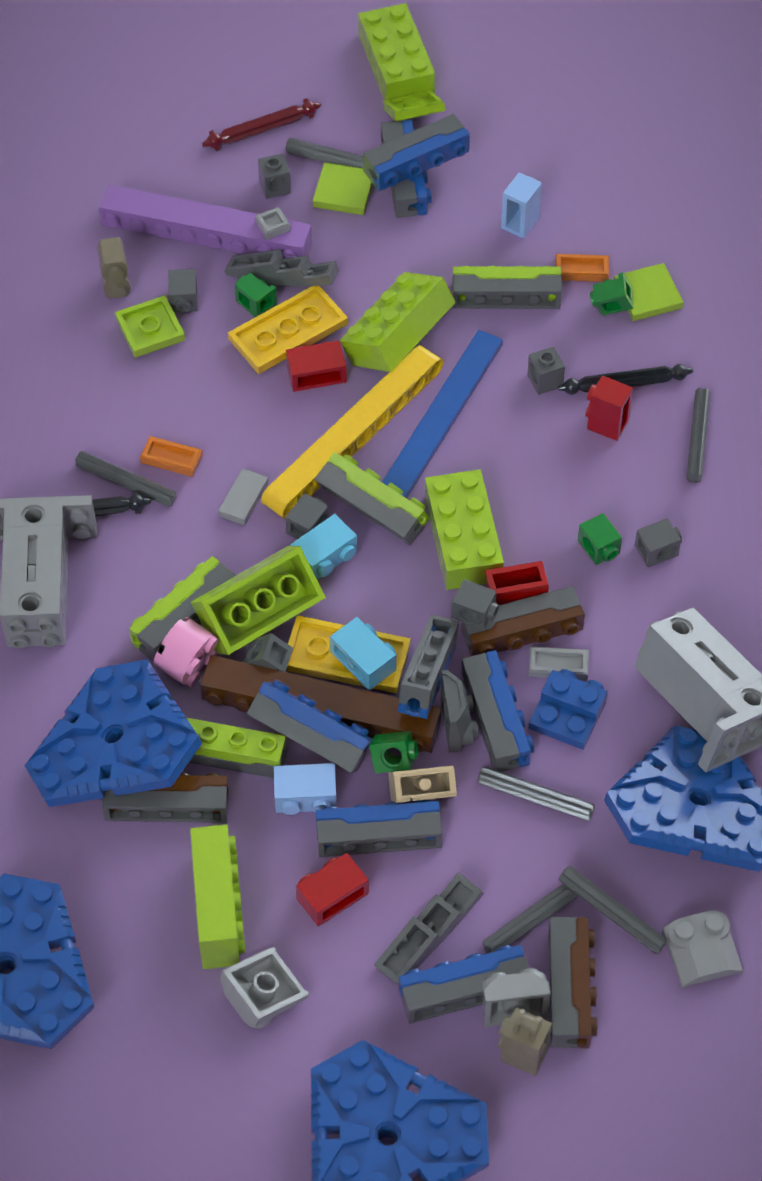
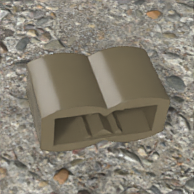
M120 237L101 239L98 242L97 250L104 293L109 299L126 297L129 295L131 288L123 241Z

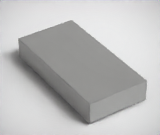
M242 468L218 510L219 517L245 526L268 485V477Z
M530 646L528 677L548 678L552 670L560 672V670L566 669L576 675V679L588 680L589 650Z

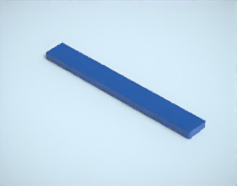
M478 329L383 479V484L386 486L389 483L394 484L403 491L402 496L408 498L502 347L503 339Z

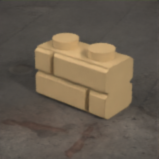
M454 766L388 772L391 802L400 803L457 796Z

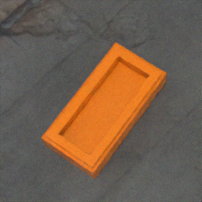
M556 254L555 267H561V281L603 282L609 279V255Z
M149 436L140 456V462L193 477L203 453L198 448Z

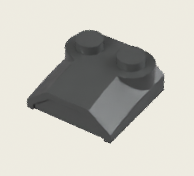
M442 670L440 702L449 753L462 751L465 745L473 744V738H478L477 721L471 720L470 712H474L472 694H466L461 680L448 670Z

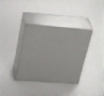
M279 207L255 216V222L266 240L291 231L290 223Z

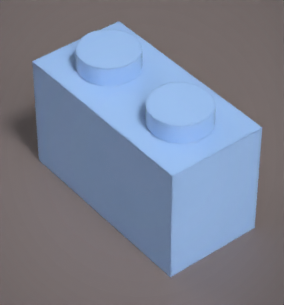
M522 173L516 175L503 192L502 229L523 239L526 237L540 218L541 182Z
M335 763L273 766L276 813L294 815L306 811L316 812V810H323L331 806L337 807Z

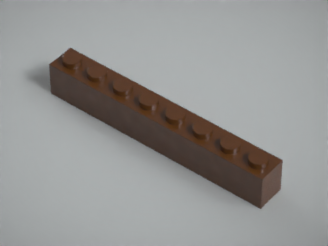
M210 655L200 687L202 700L212 705L223 704L235 707L242 712H248L263 682L273 683L275 679L289 686L288 692L299 698L300 694H303L316 702L314 707L323 712L326 709H330L343 717L341 722L351 727L355 723L369 731L367 736L371 739L377 734L411 731L412 741L417 742L418 752L432 753L441 724V707L432 706L427 719L413 717L398 712L399 698Z

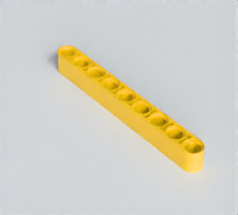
M421 345L414 348L392 372H389L267 487L261 498L262 504L286 519L287 514L304 493L312 496L320 488L315 478L327 461H329L332 454L336 452L342 457L345 454L353 457L440 373L444 363L443 359Z

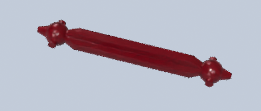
M305 98L303 99L304 103L302 106L294 105L226 128L220 134L214 133L211 130L202 146L211 147L219 151L221 150L220 146L222 143L230 144L298 121L304 115L313 119L315 118L316 110L321 107V103H314Z

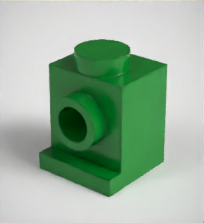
M251 272L239 278L234 284L236 302L254 317L277 305L276 287L274 285L268 287L264 280L258 279Z
M619 273L618 279H607L602 283L593 284L590 300L593 307H597L602 316L634 309L632 286L624 273Z

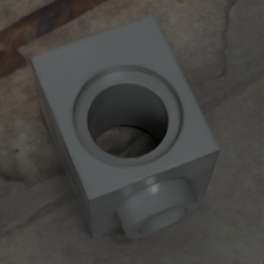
M278 154L258 159L259 181L265 198L291 194L290 171L284 155Z
M168 270L169 301L173 312L198 311L196 270Z
M555 347L529 354L527 375L537 394L540 395L558 389V386L564 383L565 365Z
M304 493L285 517L286 533L299 539L329 518L328 505L321 499L313 498Z
M668 518L637 530L635 547L647 567L654 566L679 555L682 536L677 527L673 528Z
M463 579L452 600L451 618L484 630L488 621L495 619L499 609V604L496 603V591Z
M270 633L249 643L243 662L285 672L293 647Z

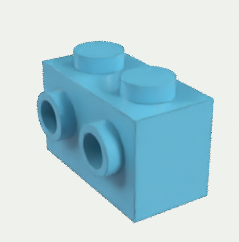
M333 514L290 544V546L301 547L316 579H319L320 577H326L337 565L343 561H349L357 552V535L336 514Z
M358 617L330 636V652L368 690H371L396 671L397 654L394 648L387 642L383 643L377 637L374 628L368 623L364 624Z

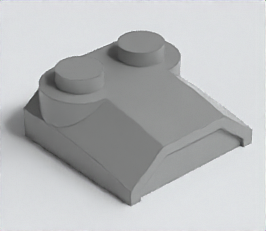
M714 910L676 919L663 927L662 935L667 940L666 946L682 989L705 981L733 974H742L743 970L729 931L730 922L723 913Z
M274 946L222 970L220 975L226 998L242 1020L253 1028L268 1026L273 1017L309 997V993L297 981L277 954Z
M534 968L524 969L519 973L507 975L502 972H496L488 975L487 979L482 982L484 1028L502 1025L506 1016L512 1017L515 1008L524 1009L532 1015L540 1016L547 1020L550 988L544 973L538 972Z

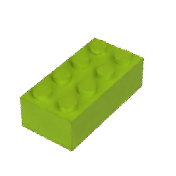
M403 3L358 13V35L383 99H391L431 90L435 94V71L407 4Z
M404 272L399 275L392 286L381 294L374 305L367 309L357 323L351 326L348 332L340 339L352 366L392 372L455 304L444 277Z
M481 469L425 477V501L446 590L458 589L463 579L484 585L485 570L504 567V560Z
M287 546L191 601V604L203 627L215 634L216 638L219 639L215 650L218 651V654L229 655L326 597L301 547Z
M228 824L190 828L203 969L230 967L240 962V954L246 953L235 836H229Z

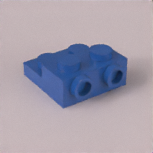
M562 669L560 672L552 670L541 692L540 701L529 721L528 729L584 750L606 704L608 691L604 690L603 685L598 681L588 680L586 683L576 679V675L569 670Z

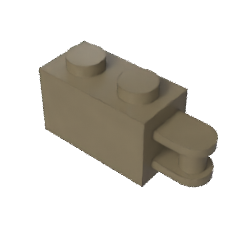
M515 1008L512 1017L506 1016L499 1030V1035H501L498 1043V1048H501L500 1061L536 1076L549 1049L552 1023L540 1016L532 1015L524 1009Z

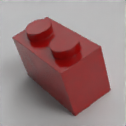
M340 340L286 349V365L293 392L347 383L346 362Z
M602 375L598 384H593L587 395V400L590 401L585 416L588 417L587 429L618 441L629 422L633 387Z
M542 561L485 570L484 587L496 591V603L499 605L548 593L549 583Z
M348 853L339 858L334 857L330 859L321 870L314 874L309 873L305 875L296 885L298 902L318 927L369 894V879Z

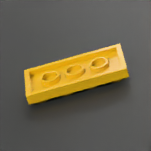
M311 286L229 331L228 340L252 368L260 374L286 359V349L309 346L348 325V317L320 286Z
M297 615L288 645L293 647V651L286 671L365 687L330 652V636L345 625ZM376 631L377 637L383 643H389L396 651V671L372 689L397 694L409 653L411 638Z

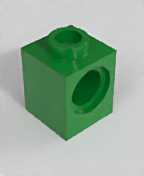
M602 513L579 524L577 541L594 564L598 565L604 561H611L620 554L622 537L606 515Z
M411 731L377 734L369 744L374 773L410 770L418 758V745L416 741H412ZM389 748H397L402 756L393 755Z

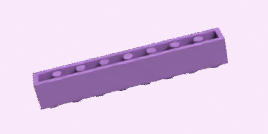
M108 184L99 206L101 225L234 251L236 253L249 254L280 249L283 258L308 255L312 244L311 224L288 220L291 231L266 240L255 222V216L258 215L256 213Z

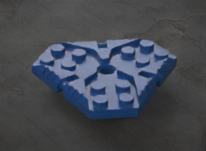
M145 659L96 668L83 688L64 711L65 716L63 719H59L55 723L54 728L50 730L47 734L48 736L44 738L41 742L42 744L38 746L24 766L49 807L101 799L105 797V791L112 790L116 796L172 787L201 746L202 741L149 661Z
M675 725L644 755L642 761H638L606 793L604 802L630 844L689 856L690 851L695 850L701 852V859L757 872L762 870V788L756 786V778L741 757L705 772L698 763L703 754L702 748L707 741L694 729Z
M6 873L0 877V1039L52 1049L95 1008L79 950L74 948L73 943H76L60 884ZM59 947H61V949H62V950H60V951H56V952H53V953H51V951H50V950H52V949H56V948H59ZM5 969H14L11 973L1 974Z
M365 1040L359 1041L311 1068V1134H315V1140L311 1141L312 1181H412L411 1179L418 1175L422 1181H465L489 1167L487 1105L485 1102L464 1091L458 1090L454 1086L448 1085L442 1080H438L431 1074L426 1077L418 1073L417 1067L407 1064V1062L398 1059L392 1054H388L386 1051ZM412 1084L420 1088L418 1094L409 1091ZM340 1133V1139H328V1134ZM389 1137L394 1139L396 1143L388 1146L380 1143V1140Z

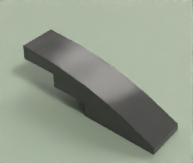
M279 249L234 255L224 271L226 275L237 278L246 276L251 272L258 279L264 280L266 284L307 287L332 285L339 268L336 261L311 264L308 255L283 258L282 252Z
M457 873L439 896L436 894L417 918L415 916L412 917L374 966L399 985V976H403L407 971L417 969L462 921L484 893L460 873Z

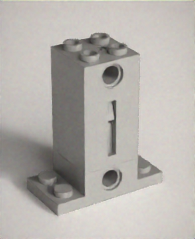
M92 495L0 499V542L3 541L0 619L7 647L21 649L27 646L55 647L57 645H66L69 538L86 539L97 537V523Z
M694 607L683 612H676L671 617L662 621L653 622L647 628V635L642 647L638 651L639 656L634 667L707 741L702 748L703 754L698 765L705 772H708L761 747L762 674Z

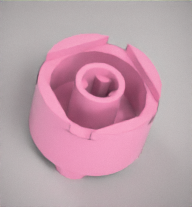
M185 617V621L180 619L167 633L161 643L165 646L162 655L158 652L156 653L153 665L182 685L192 688L201 676L199 671L205 664H208L210 655H218L215 647L219 639L216 638L215 634L189 617Z

